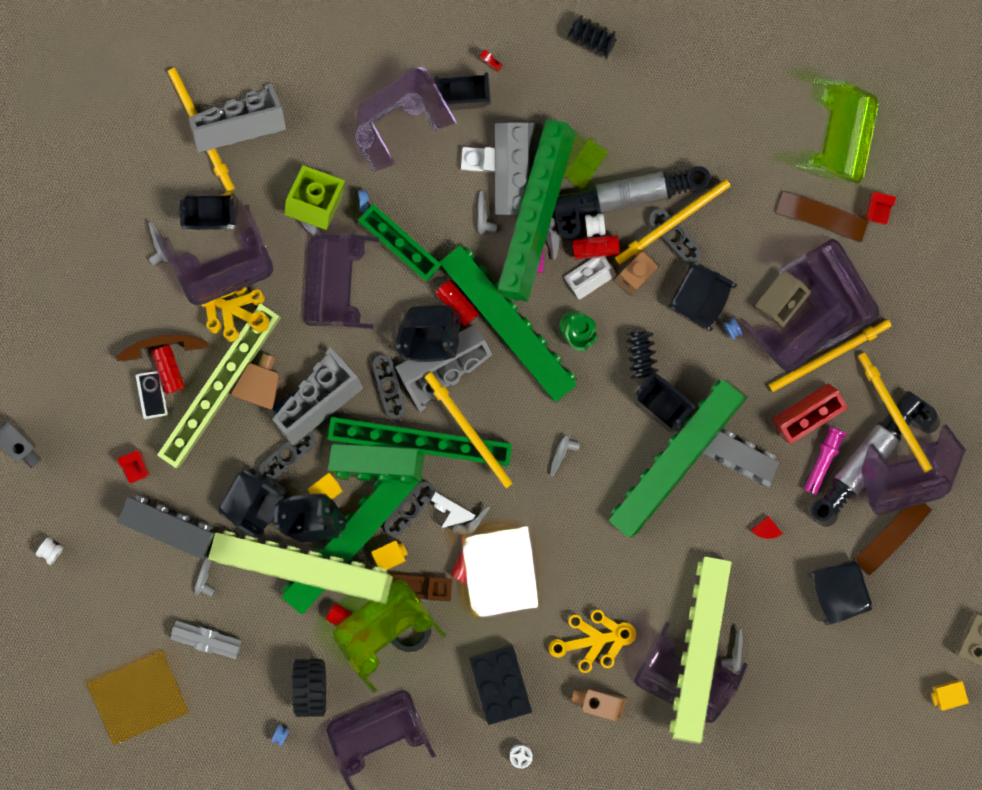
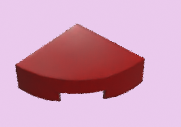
M487 50L481 53L480 60L498 73L503 67L501 62L494 59L493 55Z
M769 516L750 530L756 536L764 539L777 538L783 534Z

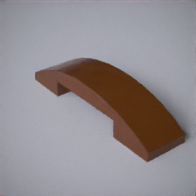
M782 192L775 212L781 216L840 234L839 236L859 243L862 242L869 222L843 210L787 192Z
M156 336L128 347L117 356V361L124 362L142 359L141 349L184 343L185 350L192 351L210 348L208 342L191 336Z
M916 494L899 510L900 512L872 542L867 544L854 558L857 559L860 567L869 576L906 541L932 511Z
M388 574L393 577L388 597L451 601L452 578Z

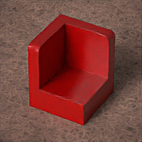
M878 192L871 193L865 220L883 225L888 224L891 207L894 206L896 197Z
M141 450L117 458L119 466L123 467L129 483H134L151 476Z

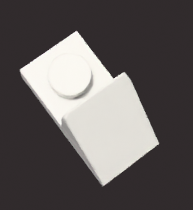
M463 147L461 171L495 173V148Z
M437 492L432 498V501L435 502L433 507L443 513L446 510L451 512L442 528L469 521L475 517L473 513Z

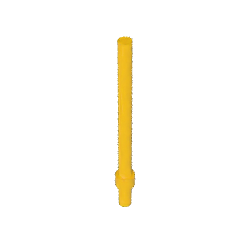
M176 68L168 70L167 72L189 116L197 115L198 112ZM216 149L207 151L215 167L213 170L217 178L220 177L226 191L235 190L228 175L229 170L226 164L222 163Z
M725 179L641 240L632 242L628 245V249L615 257L617 263L621 265L632 256H638L646 246L731 187L730 183Z
M886 319L873 327L869 326L863 329V333L768 385L773 393L867 340L869 342L877 338L879 333L892 327L890 321Z
M866 353L860 354L858 359L865 369L864 374L874 384L924 473L932 469L931 464L882 382L879 370L876 366L872 365Z
M432 372L424 378L435 391L433 393L438 401L441 400L503 486L507 488L513 484L448 395L450 392L445 386L442 387Z

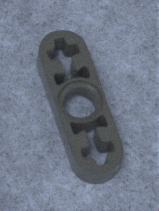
M663 209L654 210L649 216V224L655 230L661 224H654V215H664L663 222L669 220L671 216ZM679 224L660 236L684 262L692 263L700 258V247ZM671 230H678L681 233V240L679 242L673 243L669 240L668 234ZM685 238L689 241L685 245L689 249L695 248V258L691 256L687 258L685 256L687 252L683 247L680 251L676 248L684 242Z
M386 355L377 356L373 361V370L385 412L392 419H400L406 412V406L393 361ZM384 359L390 365L386 367L387 373L390 374L392 372L393 377H385L380 381L379 376L384 375L382 369H377V365L380 364L379 360ZM386 381H393L396 385V390L391 394L383 391V384ZM399 394L400 399H395L397 406H402V409L399 410V415L395 416L394 412H389V409L392 408L391 400L386 402L385 398L394 397Z
M311 432L304 436H310V446H301L299 448L302 451L300 455H298L297 450L288 441L262 462L259 472L265 475V465L272 466L275 464L276 461L273 458L277 456L278 461L285 467L281 469L278 465L274 469L275 474L273 476L271 474L266 475L276 479L315 446V436ZM285 449H291L294 453V458L290 462H285L281 458V453Z
M420 482L385 522V531L390 536H399L432 500L435 495L434 486L429 482ZM421 486L424 488L429 486L431 488L429 490L431 495L430 497L424 496L420 500L424 502L420 507L416 500L411 499V496L415 494L417 498L421 493L419 488ZM407 502H412L416 505L417 510L414 515L409 516L404 513L403 507ZM399 511L409 521L405 524L403 520L399 524L401 528L399 532L397 530L391 532L389 530L391 527L389 522L391 520L395 522L399 519V516H396V513Z

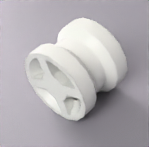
M598 213L596 216L584 215L587 237H592L594 234L605 235L603 213Z
M47 537L35 555L39 558L43 557L46 563L51 566L64 547L53 543L52 538Z
M518 744L511 749L510 761L514 767L526 768L531 764L532 752L527 745Z

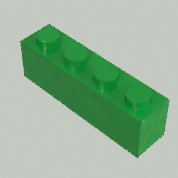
M372 204L358 220V224L425 284L441 268V264L376 205Z
M332 444L328 471L340 480L356 477L360 481H370V478L384 483H391V480H399L403 484H413V481L421 482L425 455L418 449Z

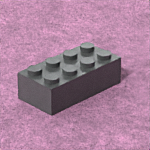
M140 494L127 498L117 523L200 559L207 557L215 533H217L213 531L214 526L202 521L198 522V524L192 522L193 517L181 512L177 513V515L171 513L172 508L161 503L156 504V506L150 504L151 499Z

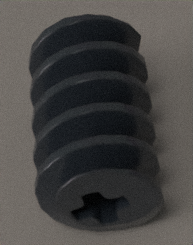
M580 15L573 23L566 39L573 35L572 43H576L581 39L580 47H584L589 43L588 51H592L597 47V55L605 51V59H607L617 40L615 39L616 32L612 31L607 35V27L599 31V23L591 27V19L583 23V15Z
M654 332L628 333L627 335L632 337L627 339L626 343L633 346L628 348L627 352L634 354L628 358V361L635 363L629 369L636 372V374L631 376V379L648 378L653 372L659 371L658 368L651 366L658 362L657 359L650 357L656 354V350L649 349V347L655 344V341L648 340L649 337L654 335Z

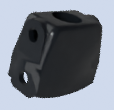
M488 72L479 76L440 79L438 76H434L437 109L450 111L484 108L490 105Z
M190 192L180 198L181 229L215 230L236 228L238 198L233 192Z
M693 261L673 295L668 308L691 323L711 332L713 330L711 325L723 310L731 288L735 289L737 284Z
M450 305L410 307L405 313L396 339L397 350L402 359L417 362H436L455 358L459 344V311L452 309Z
M655 372L645 380L634 396L638 406L670 433L679 432L683 428V422L695 410V405Z
M244 466L241 472L236 475L219 506V513L251 537L260 538L265 532L264 529L274 518L275 505L279 500L284 499L288 489L273 478L263 475L251 467Z
M326 494L289 497L279 500L275 505L274 523L276 529L302 543L335 539L340 537L341 532L345 530L346 520L344 514L340 511L334 500Z
M857 559L808 573L810 578L814 577L818 601L827 618L823 620L824 625L841 622L873 610L872 601Z

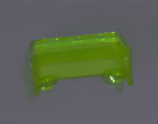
M814 79V84L825 88L822 102L828 110H831L823 152L815 153L810 158L808 165L796 164V168L814 176L858 184L863 180L878 110V99L874 94L846 81Z
M397 580L390 586L386 604L370 600L335 628L333 639L355 673L375 693L377 688L369 678V675L379 666L377 652L411 626L417 632H424L433 626L443 638L447 635L406 581Z

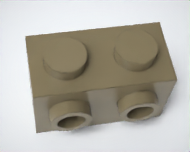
M783 270L755 306L767 318L784 327L810 295L811 291L800 280Z
M973 613L954 654L982 667V616Z

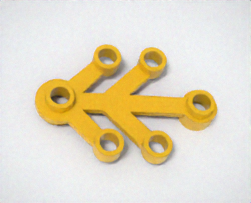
M242 281L219 290L211 286L202 288L198 297L201 306L207 310V328L212 333H218L222 329V323L217 319L216 315L217 306L222 309L225 328L223 335L229 342H233L239 337V332L234 327L233 315L248 322L256 332L266 331L269 327V319L263 312L258 311L252 314L240 308V306L249 303L254 305L262 304L265 300L263 293L256 289L247 294L248 287ZM233 294L238 296L228 301L222 299Z
M597 609L591 613V620L597 624L601 623L613 631L603 634L584 622L579 615L574 614L569 617V625L572 628L580 629L591 637L568 642L554 639L549 644V652L552 656L559 658L564 656L566 651L592 646L585 658L578 663L579 670L582 673H588L591 671L592 663L604 644L614 641L609 652L600 659L601 665L604 668H611L614 665V658L621 647L629 645L635 640V628L626 622L617 624L606 617L601 610ZM596 612L602 614V618L599 621L593 618ZM573 617H577L580 620L577 626L571 624ZM622 630H628L629 636L627 638L621 637L620 633ZM557 644L562 646L560 653H556L553 649ZM605 657L611 658L612 662L610 665L603 664ZM583 662L589 663L588 670L581 669Z

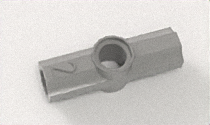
M176 620L171 633V640L194 646V649L205 653H216L233 659H237L242 640L220 634L215 629L204 626L197 627Z

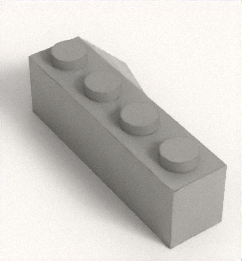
M272 83L265 85V90L256 93L253 90L246 93L247 97L239 101L235 99L229 100L220 109L213 107L190 117V127L197 151H209L217 147L232 145L236 142L251 140L259 136L275 134L286 130L282 107Z
M495 123V214L519 215L528 184V163L537 123Z
M474 324L459 332V344L455 358L436 362L407 360L396 366V369L419 412L426 408L425 404L432 399H437L433 394L435 391L424 378L432 372L442 387L445 386L447 388L450 384L454 386L460 381V376L465 372L470 373L488 359L492 353L477 325Z
M331 347L325 353L326 356L321 363L318 362L313 368V373L309 378L300 384V389L297 393L288 399L273 418L279 431L292 445L296 444L363 389L358 377Z
M725 429L717 435L704 451V456L764 487L770 486L779 462L775 460V455L765 450L763 453L754 450L756 445L746 440H743L742 443L735 440L736 435Z

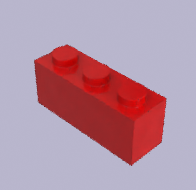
M828 383L771 420L781 438L791 445L842 413L848 407L838 389Z

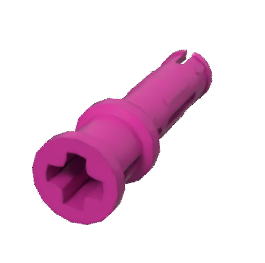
M828 426L829 432L824 443L820 444L821 453L803 488L809 492L811 490V493L817 495L833 456L839 454L838 448L843 437L847 436V433Z

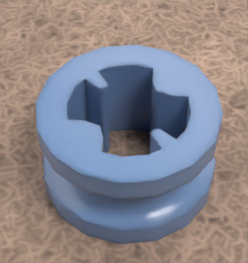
M731 318L729 323H723L732 340H735L737 335H743L734 318Z
M279 724L271 742H278L279 746L282 747L290 728H283L282 724Z

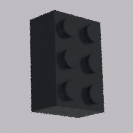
M513 645L469 657L488 725L532 713Z

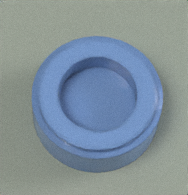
M358 190L359 212L364 213L369 209L368 192L366 190Z

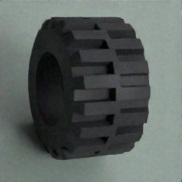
M295 659L293 663L292 700L293 712L296 717H321L326 713V665L323 659Z

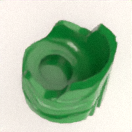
M573 310L566 313L560 321L559 331L561 336L573 349L585 351L597 340L595 321L588 315Z

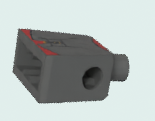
M10 418L0 427V447L16 463L23 459L30 468H33L41 460L33 451L36 444ZM16 443H21V444H23L24 449H23V450H18V449L15 447V444H16Z

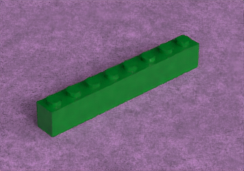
M545 121L498 286V290L507 299L529 301L576 134L567 122Z
M459 245L439 262L441 267L556 403L577 386L574 382L577 380L576 376L569 368L566 371L560 365L563 361L555 351L552 353L548 351L545 347L548 343L541 334L536 336L532 332L531 328L534 326L525 316L521 318L516 311L519 308L511 299L507 301L502 296V293L498 290L499 284L496 281L492 284L487 278L490 274L482 264L476 265L472 260L475 256L467 246L463 249Z
M728 379L718 380L710 389L712 394L708 399L703 398L696 407L698 411L693 417L689 416L683 422V430L679 434L675 433L667 443L669 447L666 451H661L653 460L655 463L650 470L647 468L640 475L639 479L641 481L636 488L632 486L625 494L627 499L623 504H617L610 514L613 516L609 521L628 538H634L747 400L748 396Z
M331 417L328 440L366 446L418 449L427 455L487 463L468 437ZM482 440L499 465L509 467L512 444Z
M391 480V483L377 481L372 487L375 490L370 497L365 495L357 504L360 507L355 514L350 512L346 516V527L341 532L340 537L328 539L330 541L325 548L320 546L316 553L322 554L323 559L330 560V556L343 559V563L348 564L419 484V481H413V484H403L399 480ZM289 581L282 589L285 594L281 598L299 614L303 615L325 589Z

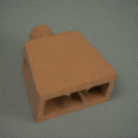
M643 250L614 281L631 296L661 265Z
M263 354L259 366L249 363L232 391L231 396L274 410L280 381V374L271 371L276 358Z
M594 688L588 689L587 692L575 689L572 697V703L583 706L582 712L616 722L622 719L627 697ZM594 698L599 699V707L593 704Z

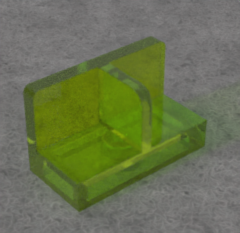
M590 137L566 172L564 178L583 190L609 152L594 143V139Z

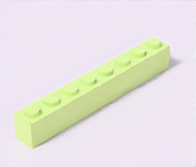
M259 304L255 312L260 311L269 319L268 329L264 332H256L247 322L240 332L238 339L234 341L157 456L175 468H180L239 381L247 365L252 362L281 319L280 316L262 304Z
M224 531L223 534L215 533L208 558L213 562L386 604L393 578L386 574V569L374 567L373 570L365 569V564L353 561L351 565L343 563V559L330 556V560L322 558V554L309 551L308 555L300 553L301 549L287 546V550L281 549L278 543L266 541L265 544L257 543V538L250 536L240 539L236 538V533Z
M704 556L703 562H698L696 575L700 576L699 585L694 584L692 595L693 598H696L695 607H690L688 619L692 620L691 629H687L685 642L689 643L687 652L683 651L681 665L685 666L684 674H679L677 688H681L680 697H675L673 710L677 711L676 720H671L669 733L673 734L672 739L695 744H700L702 741L732 561Z

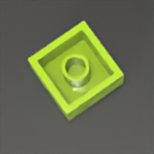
M302 165L286 199L284 215L327 230L343 197L345 180Z

